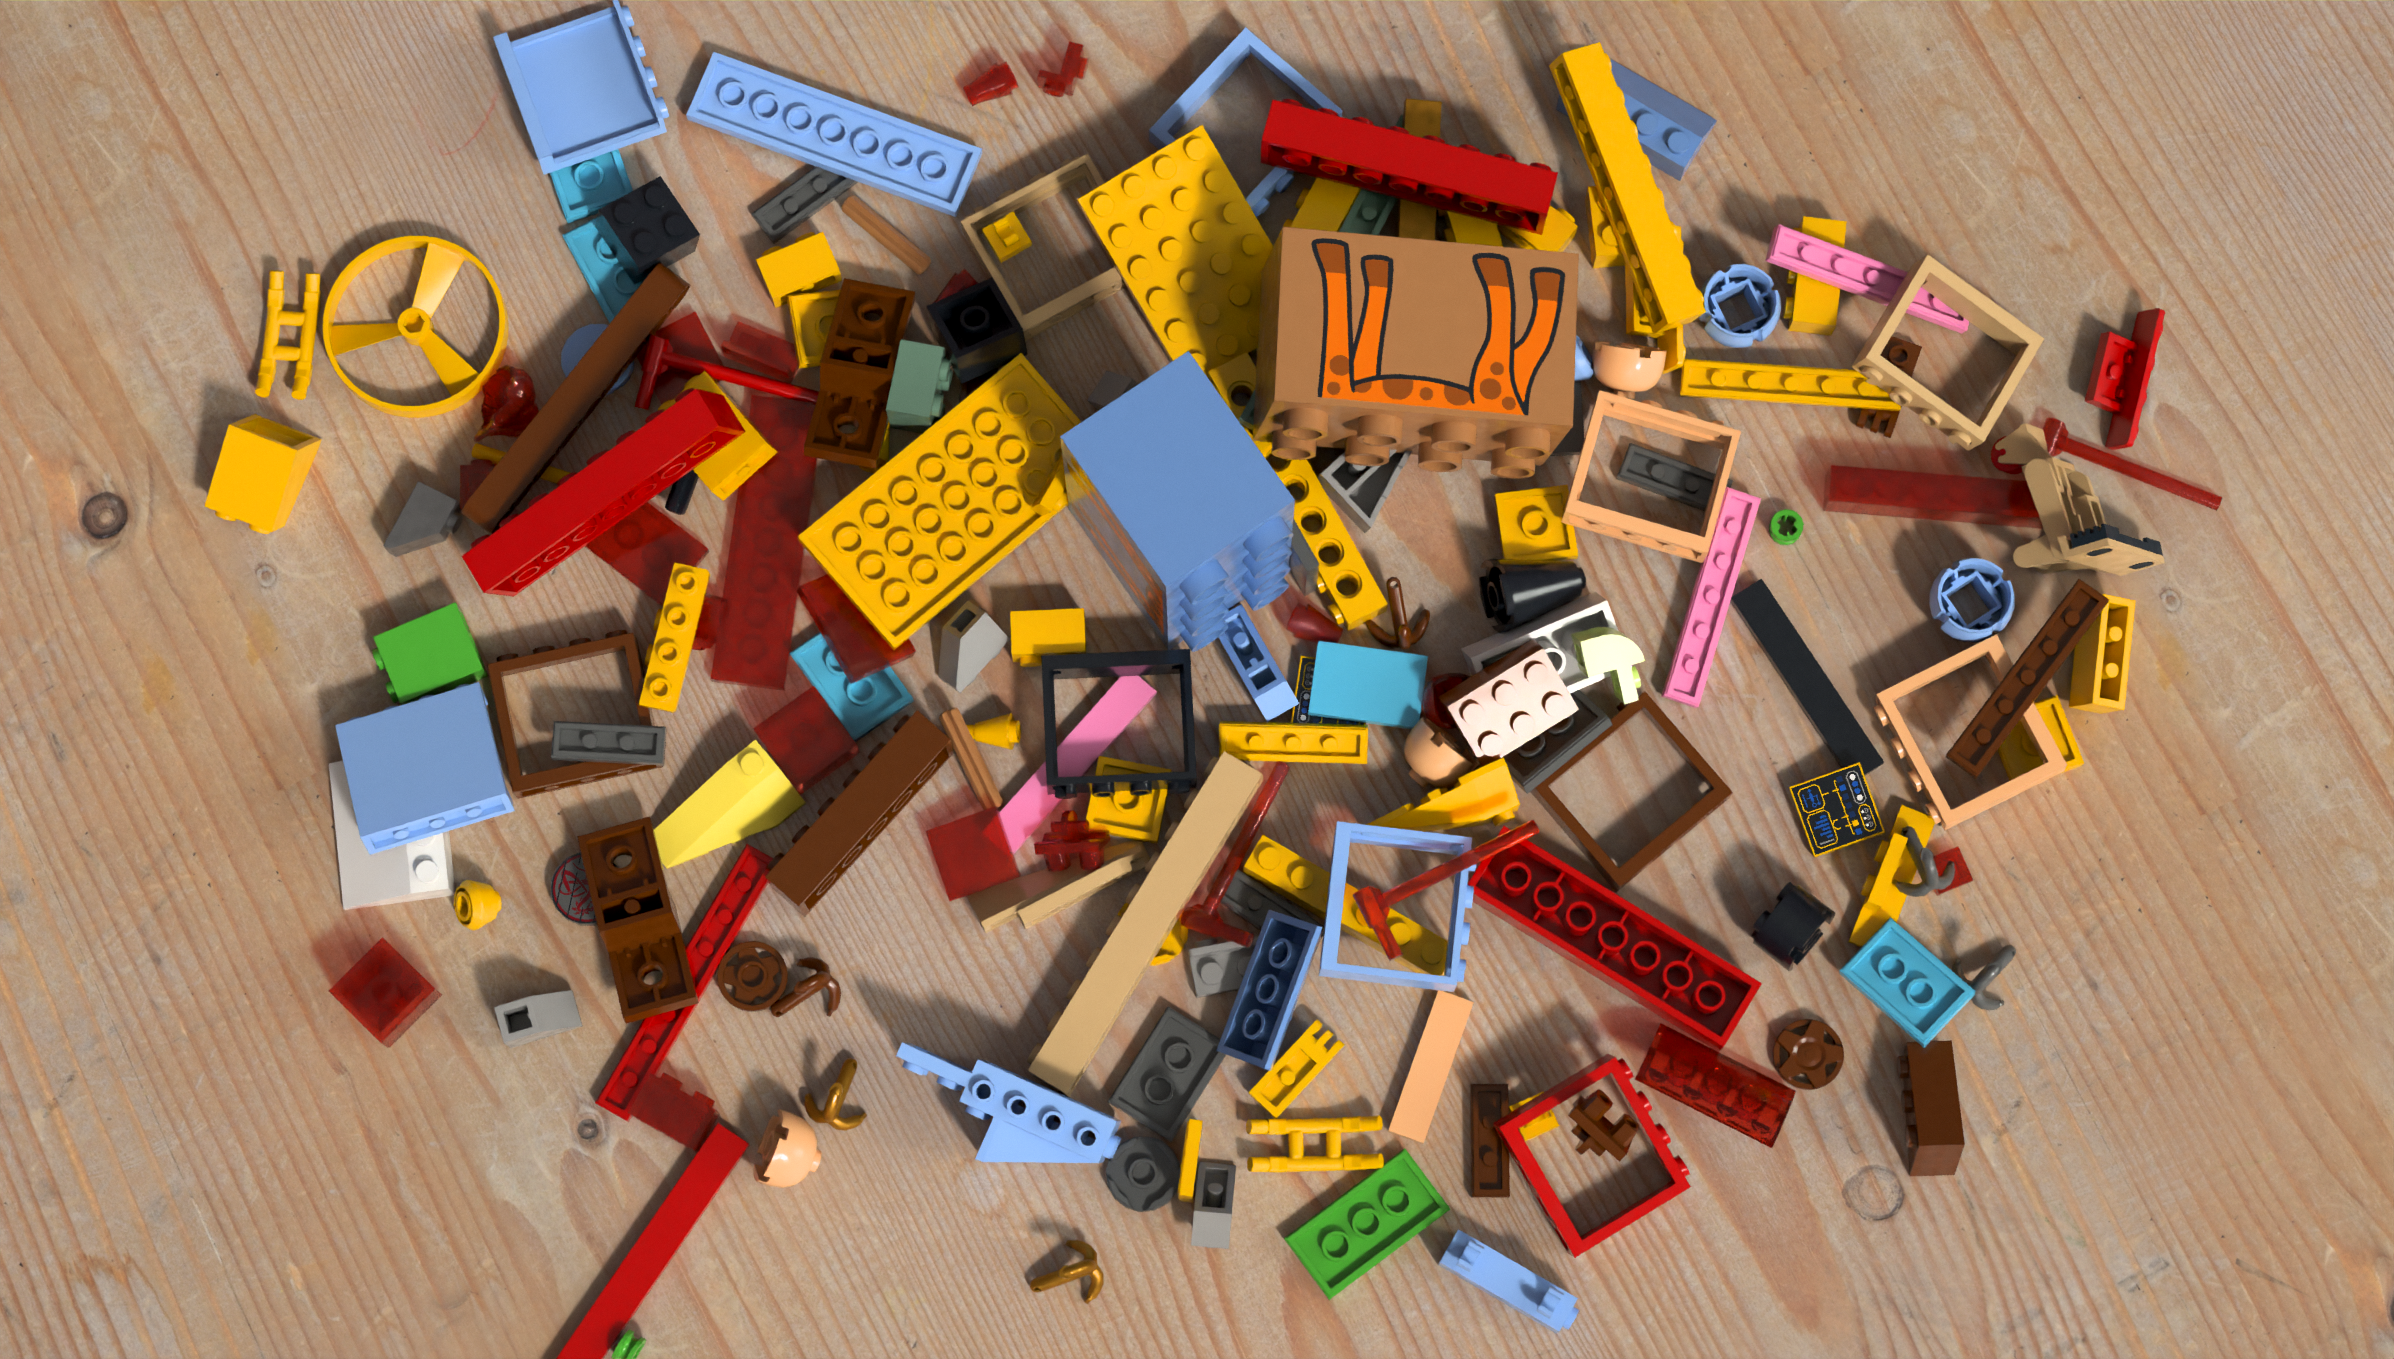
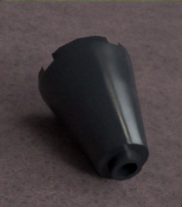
M1489 559L1481 564V568H1487L1486 576L1479 577L1482 604L1487 618H1495L1498 625L1492 627L1500 633L1516 628L1580 597L1582 589L1586 587L1584 571L1581 567H1577L1573 561Z

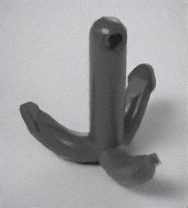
M1904 827L1901 835L1908 838L1906 846L1922 882L1910 884L1898 882L1894 879L1892 883L1895 884L1901 893L1913 897L1925 896L1933 889H1944L1949 886L1954 879L1955 863L1949 860L1942 875L1938 876L1933 853L1928 848H1923L1913 827Z
M2012 945L2003 947L1972 981L1965 978L1961 959H1956L1952 971L1975 990V995L1971 1000L1980 1009L1996 1010L2004 1005V1000L1998 1001L1985 997L1983 990L2012 961L2016 954V949Z

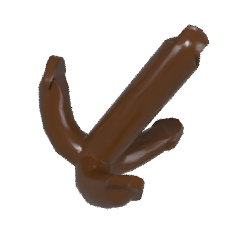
M1390 577L1386 582L1395 635L1388 634L1372 620L1367 621L1366 625L1371 635L1382 645L1392 649L1399 647L1402 650H1408L1411 645L1416 644L1425 634L1429 624L1430 611L1424 609L1421 612L1414 629L1411 631L1407 622L1400 580L1397 577ZM1396 581V585L1390 586L1391 582Z
M807 957L797 960V966L813 969L817 973L803 981L797 982L792 992L775 1002L770 1009L772 1015L775 1017L784 1015L825 987L829 993L826 1015L830 1017L837 1010L841 1000L839 982L831 976L828 964L822 959Z

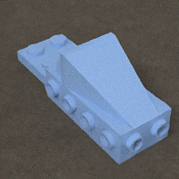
M902 1042L896 1057L904 1060L903 1068L922 1076H927L929 1071L939 1075L937 1083L955 1091H961L964 1086L965 1089L959 1101L967 1105L965 1112L982 1120H989L993 1116L975 1158L976 1160L981 1162L1102 1163L1105 1158L1110 1159L1115 1155L1121 1141V1137L1116 1136L1121 1120L987 1060L977 1059L972 1071L912 1043ZM1024 1101L1026 1108L1019 1106V1103ZM1055 1116L1060 1118L1061 1123L1053 1121ZM1090 1131L1095 1134L1096 1139L1088 1136Z

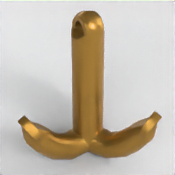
M848 1058L844 1061L835 1084L829 1089L824 1110H820L817 1107L810 1093L805 1094L804 1106L810 1119L816 1123H828L834 1129L843 1131L854 1129L861 1125L864 1118L867 1117L866 1112L847 1118L839 1116L857 1070V1061L855 1059Z
M1067 1240L1065 1245L1082 1254L1084 1260L1071 1265H1065L1059 1270L1033 1279L1030 1282V1288L1033 1292H1043L1089 1275L1091 1283L1088 1295L1084 1299V1302L1088 1304L1097 1298L1104 1284L1103 1271L1097 1264V1253L1091 1245L1081 1240Z

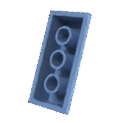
M1610 59L1613 77L1617 86L1623 91L1624 105L1630 120L1637 127L1638 140L1643 153L1648 156L1651 165L1681 181L1717 120ZM1559 95L1556 110L1568 116L1562 98Z
M1268 910L1216 1051L1272 1071L1324 931L1322 927Z

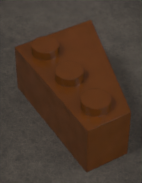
M1952 1040L1930 1041L1925 1048L1918 1042H1906L1903 1056L1897 1057L1898 1078L1903 1079L1904 1090L1901 1092L1902 1112L1906 1114L1905 1141L1908 1148L1909 1176L1955 1175L1965 1142Z

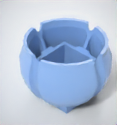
M1747 264L1727 266L1724 273L1721 270L1714 272L1705 281L1700 290L1704 298L1706 312L1699 317V320L1706 322L1704 328L1706 333L1716 342L1733 348L1752 346L1753 340L1761 342L1766 339L1774 330L1781 312V298L1778 290H1772L1774 283L1771 277L1763 270ZM1743 293L1755 319L1730 329L1718 304Z
M1966 558L1953 562L1952 569L1950 567L1944 568L1938 574L1930 590L1929 606L1934 620L1938 619L1942 622L1940 628L1943 632L1954 639L1975 643L1992 637V631L2000 632L2005 628L2015 608V595L2011 581L2003 580L2002 575L2004 572L1999 566L1984 559ZM1971 583L1989 609V612L1967 625L1948 597Z

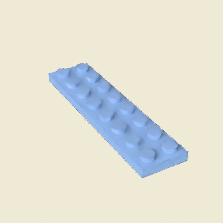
M713 52L686 114L689 121L957 217L982 156V148Z

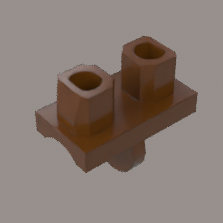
M1600 1089L1586 1098L1580 1096L1573 1103L1574 1107L1568 1115L1577 1123L1571 1130L1580 1139L1575 1150L1582 1155L1590 1148L1599 1157L1607 1150L1620 1162L1627 1155L1631 1142L1638 1132L1639 1124L1625 1113L1612 1124L1604 1114L1612 1107L1613 1102Z

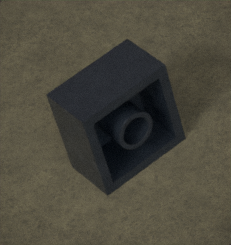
M661 176L600 208L595 224L596 229L634 285L646 279L659 263L668 267L695 252L700 233Z
M993 277L926 306L931 331L940 347H944L948 360H951V366L961 384L1008 364L1020 353L1024 356L1028 355L1023 328Z

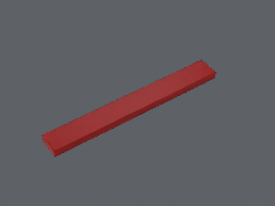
M749 844L745 845L686 946L698 1002L716 974L722 958L730 950L769 883L765 878L769 873L766 868L773 858ZM698 1004L643 1019L595 1103L629 1122Z
M717 1123L556 1359L605 1358L750 1146L749 1143Z

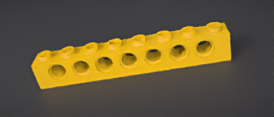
M1247 352L1208 372V379L1238 420L1246 406L1234 404L1232 397L1237 393H1246L1251 397L1256 385V367ZM1242 425L1245 431L1250 436V438L1253 440V435L1249 432V428ZM1253 441L1266 460L1272 456L1271 442ZM1285 459L1287 463L1284 467L1273 470L1286 488L1297 486L1304 492V496L1301 499L1295 500L1294 520L1319 563L1316 589L1320 594L1326 592L1332 603L1328 606V610L1337 625L1343 623L1346 630L1350 631L1386 612L1388 603L1308 460ZM1313 517L1321 522L1322 527L1318 531L1308 532L1302 527L1301 523L1306 518ZM1325 549H1333L1338 553L1339 559L1335 563L1327 564L1319 558V554ZM1348 580L1356 585L1357 590L1354 594L1346 596L1339 593L1336 586L1341 581Z

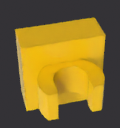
M1014 212L1007 214L982 229L984 237L1000 263L1032 246L1031 239Z
M1544 1091L1509 1106L1510 1112L1544 1093ZM1551 1109L1518 1130L1526 1142L1559 1127V1124Z

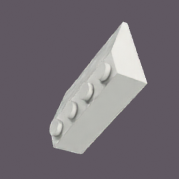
M343 760L329 763L343 909L349 910L453 896L455 894L449 831L370 855L360 838Z

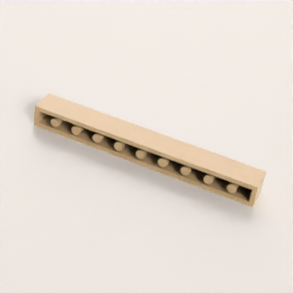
M1225 751L1219 759L1214 756L1209 762L1203 774L1207 780L1200 790L1194 788L1184 804V808L1188 810L1181 822L1174 820L1164 837L1168 841L1161 854L1156 851L1145 867V871L1149 874L1143 884L1139 885L1136 883L1125 900L1129 904L1127 910L1122 917L1118 915L1114 917L1106 931V935L1110 937L1103 949L1095 948L1086 963L1090 970L1084 980L1077 979L1066 996L1067 999L1071 1000L1063 1013L1060 1011L1055 1013L1046 1029L1051 1033L1044 1045L1037 1043L1027 1059V1062L1031 1064L1028 1069L1031 1075L1067 1097H1070L1264 780L1262 773Z

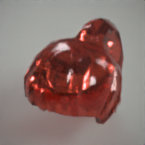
M505 365L498 368L496 373L482 386L484 399L481 405V415L483 423L474 436V442H479L488 436L495 435L518 437L538 414L539 408L535 402V387L531 377L524 369L513 365Z

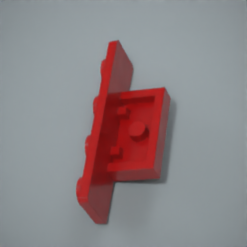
M2160 308L2138 312L2131 341L2112 332H2105L2100 335L2085 402L2113 414L2105 445L2108 449L2116 450L2132 447L2138 435V424L2142 407L2147 399L2148 382L2155 365L2154 357L2159 338L2163 332L2165 311Z

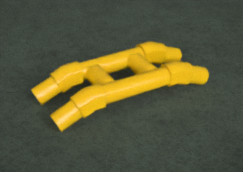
M269 270L267 317L262 359H260L255 393L260 397L269 396L276 374V360L297 361L291 395L295 399L303 400L306 398L313 370L312 361L316 326L320 310V273H306L303 302L304 312L283 311L285 292L284 271ZM280 325L302 326L299 347L278 346Z
M1380 1115L1342 1118L1248 1119L1246 1122L1248 1134H1288L1289 1157H1249L1247 1169L1249 1172L1282 1173L1353 1171L1383 1168L1384 1158L1382 1153L1341 1155V1133L1382 1130V1118ZM1326 1133V1156H1304L1303 1134Z

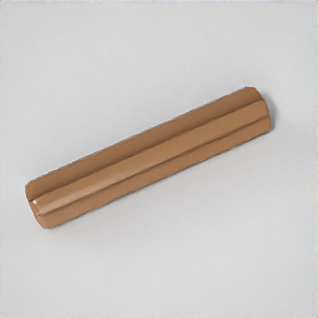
M851 195L844 201L841 206L842 211L916 274L921 275L929 268L931 264L930 257L856 195Z
M955 707L939 715L940 722L947 736L951 739L955 753L983 810L990 812L1003 804V800L959 709Z

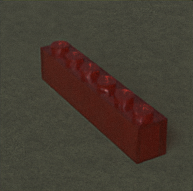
M1831 465L1825 475L1823 511L2043 529L2027 481Z

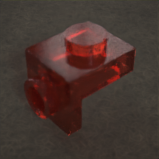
M1069 41L1060 74L1039 70L1037 75L1038 87L1042 88L1044 93L1054 97H1063L1064 94L1073 96L1077 80H1084L1089 62L1088 58H1084L1083 45Z
M708 593L705 594L692 646L693 650L702 651L705 648L710 649L718 641L728 599Z

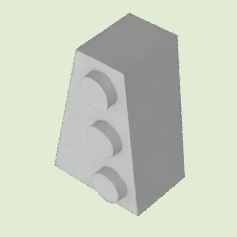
M1390 450L1389 462L1380 466H1360L1345 461L1344 452L1317 478L1327 495L1366 533L1375 522L1381 507L1412 451H1405L1404 454L1395 453L1397 450Z

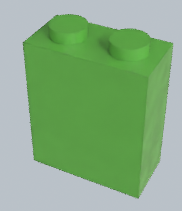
M456 602L373 637L377 648L372 650V654L379 669L383 670L386 668L391 681L385 683L393 703L400 702L401 705L417 701L423 696L444 693L455 689L459 685L471 684L489 676L462 610Z

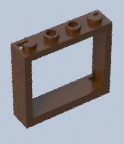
M616 630L605 634V639L591 641L590 638H579L570 641L568 647L555 649L554 646H542L533 649V654L518 657L516 653L505 654L497 657V662L488 664L512 792L518 799L663 767L662 765L581 762L531 774H522L503 676L625 650L640 725L655 726L652 708L639 706L645 674L638 640L634 633L627 634L626 630Z
M1646 692L1638 696L1639 700L1627 704L1621 702L1616 707L1619 713L1611 719L1612 726L1530 791L1616 892L1727 801L1733 793ZM1643 710L1712 791L1618 868L1549 787Z

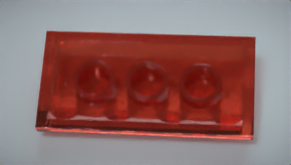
M1660 1023L1635 1077V1080L1770 1148L1773 1147L1796 1093V1090Z

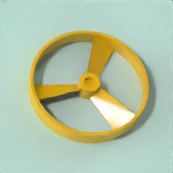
M398 237L381 242L358 255L347 265L335 281L328 295L323 314V339L326 352L341 380L364 403L384 413L400 417L422 418L440 415L470 401L485 388L497 372L503 360L508 341L509 323L506 304L490 272L469 251L457 244L436 237ZM427 248L412 308L406 309L401 313L398 323L333 326L335 313L344 291L365 267L379 258L397 251ZM464 260L478 269L490 283L499 308L497 342L488 363L480 374L434 333V325L431 321ZM403 336L411 345L422 348L451 397L436 403L420 406H401L380 401L361 391L345 376L336 355Z

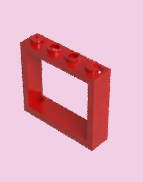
M1606 1054L1492 1123L1565 1250L1574 1258L1691 1187L1685 1178L1690 1175L1687 1166L1679 1155L1673 1157L1667 1144L1671 1143L1669 1135L1660 1123L1655 1125L1648 1114L1652 1110L1650 1102L1641 1090L1636 1093L1629 1081L1634 1077L1631 1069L1623 1058L1617 1060L1615 1056ZM1610 1074L1671 1181L1582 1236H1579L1518 1129Z

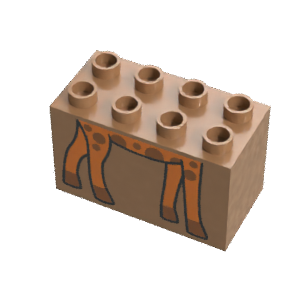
M1282 227L1261 271L1253 441L1271 442L1272 455L1289 460L1311 459L1316 456V446L1345 449V461L1354 465L1380 466L1389 462L1390 450H1397L1395 453L1404 454L1405 451H1412V455H1418V467L1431 472L1458 471L1462 469L1463 459L1491 461V474L1498 477L1527 478L1535 474V465L1542 466L1573 427L1579 254Z

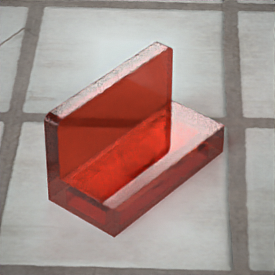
M739 321L729 341L723 340L720 346L725 358L786 383L792 384L798 370L795 345Z

